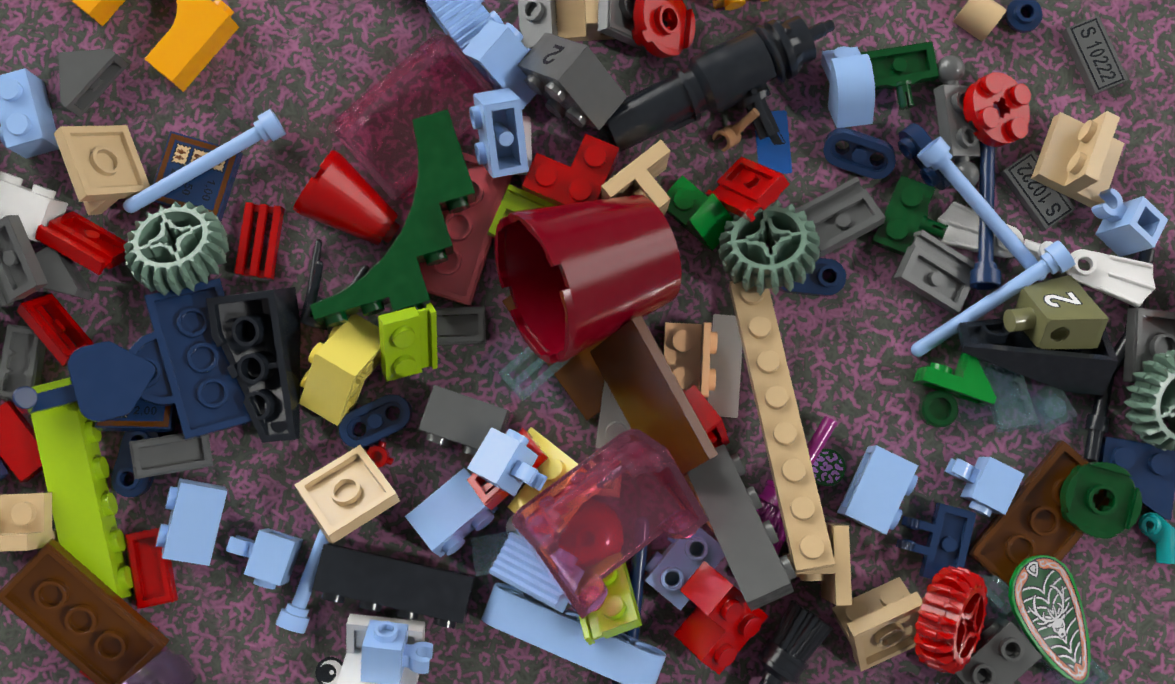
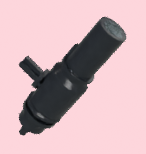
M797 15L785 21L773 19L765 22L764 26L756 25L753 30L749 29L691 57L686 69L682 71L680 68L673 69L672 76L628 96L603 125L611 144L619 147L620 153L668 129L676 131L694 121H698L701 119V113L705 111L717 115L734 106H737L738 110L746 108L747 113L753 108L759 111L760 115L752 121V124L760 140L779 132L780 130L765 97L771 95L766 83L772 81L782 85L786 78L791 79L797 76L803 65L815 60L816 47L814 41L835 29L834 22L827 20L808 28L803 19Z

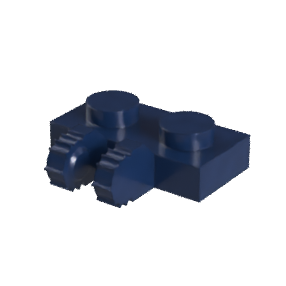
M936 503L931 523L903 516L901 524L905 525L906 528L921 529L929 532L926 546L916 544L915 541L903 538L897 539L896 547L924 554L919 576L933 579V576L943 567L964 568L977 513Z

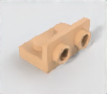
M665 322L663 356L681 388L688 390L695 385L706 399L709 396V391H715L716 369L710 368V354H716L717 332H711V322H704L703 324Z

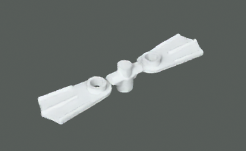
M952 202L949 208L937 219V222L948 225L943 239L939 238V240L951 247L978 252L979 216L972 208ZM1007 224L1038 261L1041 260L1040 256L1045 253L1044 249L1053 243L1046 241L1040 244L1025 239L1024 242L1021 232ZM994 234V256L1002 258L1014 257ZM1085 249L1076 250L1071 253L1076 265L1066 271L1067 275H1071L1077 282L1134 307H1140L1146 297L1156 289L1153 279V264ZM1078 260H1086L1090 265V269L1088 271L1081 270L1078 267Z

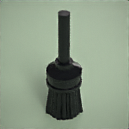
M791 600L773 639L768 638L766 641L767 645L757 655L763 666V670L760 673L762 679L759 684H783V682L798 684L800 675L804 669L807 670L809 667L806 661L834 628L801 604Z

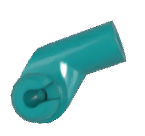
M1149 512L1143 514L1138 522L1139 529L1156 544V563L1175 564V528L1157 513Z

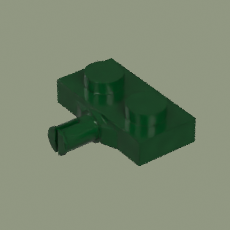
M932 41L861 52V55H869L874 74L875 90L885 88L896 90L899 110H904L905 108L907 110L915 106L911 86L916 83L935 81L939 77Z
M901 175L884 213L886 217L885 223L878 227L872 244L904 256L908 246L912 245L915 239L913 235L917 231L924 230L928 234L942 240L948 225L928 218V206L936 188Z

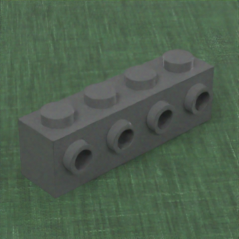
M725 444L715 448L718 453L717 456L689 471L687 474L750 610L753 611L794 592L790 580L797 576L787 555L779 558L773 544L779 542V539L770 520L762 523L756 511L763 506L754 487L745 488L740 476L746 474V471L738 454L729 455Z

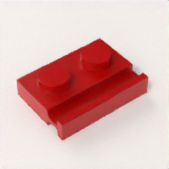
M741 156L717 180L719 186L714 191L708 190L705 194L709 197L713 193L726 210L753 222L756 219L754 214L758 209L765 210L770 204L774 203L790 183L782 173Z
M74 211L50 220L46 227L41 224L37 228L36 240L97 275L102 274L104 268L109 270L126 261L123 246L127 243L125 240Z

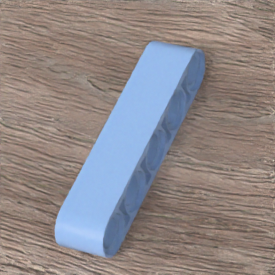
M496 582L494 584L481 619L484 623L621 684H656L666 658V654L662 650L624 633L605 639V637L594 640V644L589 645L583 636L579 614L566 608L561 613L505 583Z

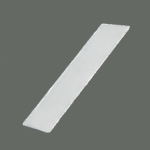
M714 314L712 332H717L718 344L716 354H711L710 368L716 369L715 391H709L708 402L720 417L737 418L742 342L736 316Z

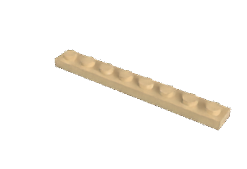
M730 281L731 299L793 570L795 573L833 567L835 565L833 551L770 290L765 289L760 296L757 292V287L753 286L746 292L742 282L734 284L733 281Z

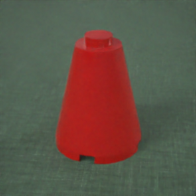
M333 149L319 167L321 169L314 177L310 178L294 204L293 210L299 213V215L375 245H379L382 240L389 244L401 226L395 222L399 215L346 158Z

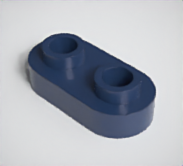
M911 123L900 131L898 148L907 159H913L921 169L920 176L924 183L939 190H944L950 186L951 183L939 170L934 171L931 166L926 168L917 157L918 153L933 141L927 132L916 123Z
M837 128L831 131L824 141V156L830 164L872 179H881L888 176L895 167L896 156L894 148L884 140L849 128ZM846 141L849 146L846 149H839L836 143ZM878 152L884 157L879 161H874L870 156Z
M819 258L815 262L813 274H806L804 284L793 281L794 287L791 292L784 286L779 287V290L785 293L829 297L838 293L844 287L846 272L839 262L833 259ZM823 271H830L833 274L834 280L832 283H827L823 280Z
M388 394L343 417L339 425L340 437L350 447L356 448L359 445L363 448L368 447L407 427L412 418L411 405L405 398L395 394ZM396 406L400 410V416L392 421L388 418L387 412L391 407ZM362 422L366 426V433L358 437L354 432V427Z
M125 432L111 476L112 486L119 495L138 497L150 489L154 476L135 479L132 485H128L125 481L126 474L128 472L133 473L129 442L136 441L139 436H143L144 439L162 437L161 432Z

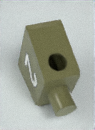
M1071 275L1025 286L1020 292L1015 309L1006 310L1003 316L1004 326L1007 331H1024L1034 345L1040 349L1098 348L1109 320L1106 314Z

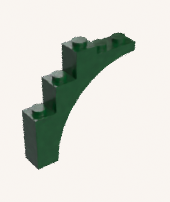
M448 109L412 119L418 148V179L413 205L402 231L386 255L364 277L338 294L310 305L314 320L319 325L325 323L327 328L339 326L348 322L347 316L362 312L363 316L374 315L384 311V305L391 303L393 312L411 307L419 310L426 308V304L431 303L419 264L426 262L427 266H433L448 260L447 255L453 254V245L442 212L446 210L450 214L462 212L470 208L469 203L475 202V191Z

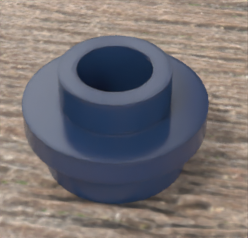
M1013 0L1007 6L1005 12L1008 26L1019 33L1033 31L1040 24L1043 16L1042 8L1036 0ZM1020 9L1027 10L1030 18L1023 17Z

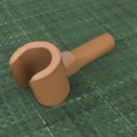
M753 108L739 122H736L734 125H728L713 134V140L722 135L727 139V145L721 151H726L739 144L741 132L760 115L759 111Z

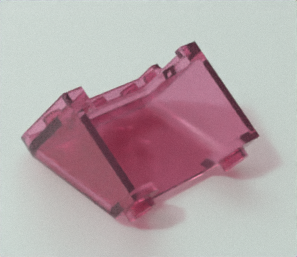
M435 34L332 121L328 129L393 201L398 197L403 200L416 190L417 184L415 181L418 179V148L412 119L448 109L458 138L472 127L469 108L475 106L473 94L492 91V88L449 34Z
M630 429L617 435L523 505L512 519L513 526L574 611L582 619L603 605L608 594V588L603 579L662 533L672 539H687L709 521L668 449L638 429Z

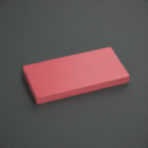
M462 152L475 191V202L469 203L470 208L462 212L450 214L448 210L442 212L453 245V254L447 255L448 260L443 263L427 266L426 262L420 263L419 267L428 294L471 307L494 238L487 235L506 190L509 184H511L513 175L492 178L483 165H478L476 156Z

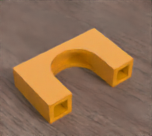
M71 0L102 27L125 2V0ZM176 0L177 14L172 27L144 58L154 69L183 92L239 28L231 18L234 11L222 0Z

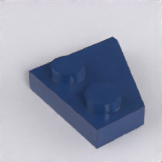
M1103 437L1099 462L1113 463L1126 469L1132 476L1130 478L1134 481L1135 487L1140 489L1142 504L1165 520H1171L1175 493V451H1164L1155 448V445Z

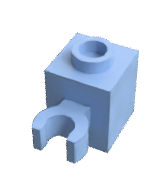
M1113 188L1100 192L1099 196L1105 203L1095 205L1091 209L1097 218L1103 219L1095 235L1119 257L1155 248L1168 219L1144 196L1123 202L1120 193Z
M491 427L467 468L488 483L514 497L522 483L540 491L548 478L532 467L538 455L526 446L529 440L512 429H508L507 433L504 434Z
M979 457L975 466L959 458H956V460L951 458L945 469L946 473L967 482L960 497L970 501L968 508L986 517H990L992 513L1006 515L1025 475L992 457Z
M267 528L258 531L255 541L240 535H236V537L230 536L226 551L249 558L244 575L253 577L255 585L267 589H275L276 585L281 586L289 583L303 539Z
M370 620L362 644L361 682L400 684L404 667H408L411 671L418 674L429 673L430 659L433 656V644L423 641L407 644L409 624Z

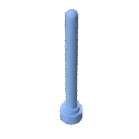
M269 109L258 115L259 120L253 123L254 127L126 199L123 203V208L128 213H134L263 139L266 142L271 139L274 142L286 135V132L274 112Z
M941 136L934 139L918 153L917 157L926 168L931 166L934 171L939 170L1025 270L1039 262L950 160L952 158L949 152L951 148ZM1045 275L1044 277H1042L1041 279H1039V280H1037V281H1042V280H1044L1047 275Z
M1059 240L1055 241L1044 249L1045 253L1040 256L1041 260L915 342L911 346V353L916 357L923 356L958 333L959 323L978 320L1021 292L1025 286L1033 284L1048 273L1053 275L1058 271L1064 273L1076 265L1073 257Z
M321 529L316 537L292 603H287L285 609H281L276 621L277 626L292 632L304 634L310 620L307 616L309 609L306 607L313 591L312 588L323 545L329 544Z

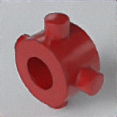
M379 441L378 446H372L369 449L364 448L378 468H382L386 464L392 465L394 460L390 458L389 452L385 448L386 443L383 441Z

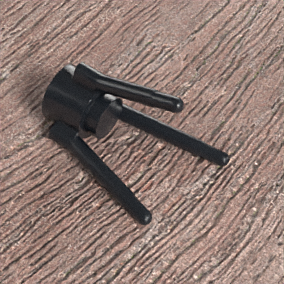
M317 239L312 255L306 298L299 322L327 330L325 323L319 325L314 320L310 307L311 304L326 299L318 295L324 264L320 261L322 240ZM368 265L362 266L350 285L367 274L369 271Z

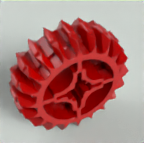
M952 566L943 567L933 576L932 584L927 586L925 597L921 598L922 605L917 612L919 616L915 624V652L920 662L934 670L955 674L957 671L960 672L970 662L971 654L976 652L977 642L981 640L980 634L984 628V618L987 614L986 605L988 599L986 597L987 587L984 578L971 572L969 569Z

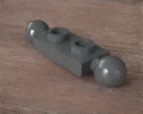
M949 55L943 57L937 63L939 73L937 79L943 83V85L934 89L939 134L951 148L949 150L952 155L950 160H955L956 167L975 186L979 180V170L970 160L980 157L981 154L979 140L973 134L977 132V129L972 121L967 123L963 111L964 95L969 86H962L959 81L965 74V65L959 57Z

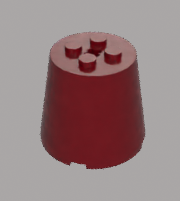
M630 195L515 211L509 213L507 217L501 218L496 228L495 258L501 288L509 287L516 309L510 310L511 316L531 350L540 359L549 364L568 360L611 336L631 319L639 316L643 318L672 302L679 293L682 269L674 234L661 210L655 203L643 195Z

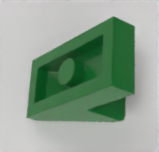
M682 175L666 193L671 199L667 213L708 249L713 251L720 243L721 233L725 232L724 226L726 221L734 220L713 193L707 197Z
M962 352L954 375L952 374V368L932 362L930 366L917 368L913 380L914 383L934 390L946 391L952 396L981 406L995 404L997 397L978 359L974 356Z

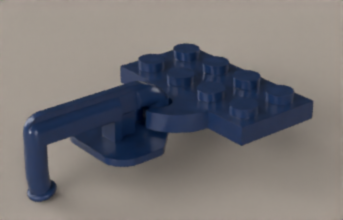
M220 278L209 280L208 284L203 282L197 283L194 292L188 289V287L183 288L179 296L172 290L165 296L160 292L144 295L154 332L140 337L129 351L109 341L84 346L75 350L68 360V370L72 385L37 393L32 387L21 386L12 395V401L16 408L22 414L28 415L77 402L84 417L94 422H103L130 414L139 399L156 406L175 405L185 441L252 423L243 403L245 396L236 378L232 379L227 369L230 364L222 347H217L211 333L206 298L225 296Z

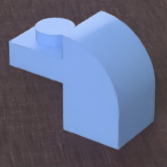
M843 46L835 50L822 51L821 65L830 83L828 109L836 128L873 124L875 82L869 55H861L858 47Z

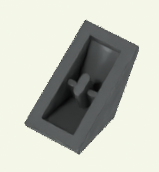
M111 49L59 52L60 103L81 117L129 64Z
M49 246L35 253L48 282V285L42 287V289L90 301L92 293L73 260Z

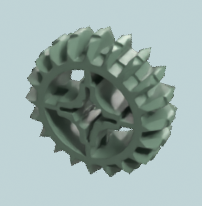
M777 199L773 206H768L765 210L759 208L754 214L756 219L753 222L734 214V221H726L724 226L725 232L721 233L719 238V257L722 259L723 270L726 274L730 273L734 284L742 282L746 292L755 286L760 296L765 289H771L776 296L779 292V287L784 286L791 292L794 287L793 281L804 284L806 274H813L815 262H817L820 256V249L818 248L820 246V237L816 232L814 222L807 221L805 211L795 213V207L792 203L786 208H781V203ZM766 240L769 241L770 248H772V255L769 254V249L766 247Z
M175 201L171 208L166 209L160 205L159 211L155 214L146 212L147 219L145 221H135L136 230L127 233L129 242L123 245L126 254L124 258L133 277L151 292L157 290L164 296L170 290L179 296L183 288L187 287L194 292L195 285L199 282L208 284V276L210 274L219 275L218 265L227 263L225 253L230 251L227 232L224 226L221 225L219 218L213 212H209L203 205L196 207L190 201L183 207Z
M1167 350L1166 354H1154L1153 361H1142L1143 372L1132 373L1136 382L1134 385L1126 387L1132 393L1131 398L1124 401L1128 407H1131V410L1125 417L1133 422L1131 430L1139 434L1140 439L1145 443L1155 445V448L1164 451H1175V350ZM1162 418L1168 420L1169 427H1166Z

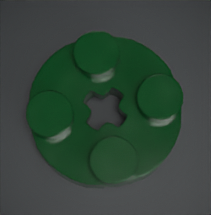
M1091 462L1085 465H1078L1071 470L1063 483L1060 494L1061 514L1065 521L1069 522L1077 531L1088 536L1108 539L1117 536L1116 534L1121 533L1124 529L1129 530L1136 523L1142 509V495L1140 489L1135 487L1134 481L1130 478L1132 477L1130 473L1119 465L1108 462ZM1100 489H1103V495L1109 498L1108 505H1101L1099 510H1097L1093 502V496L1098 494Z

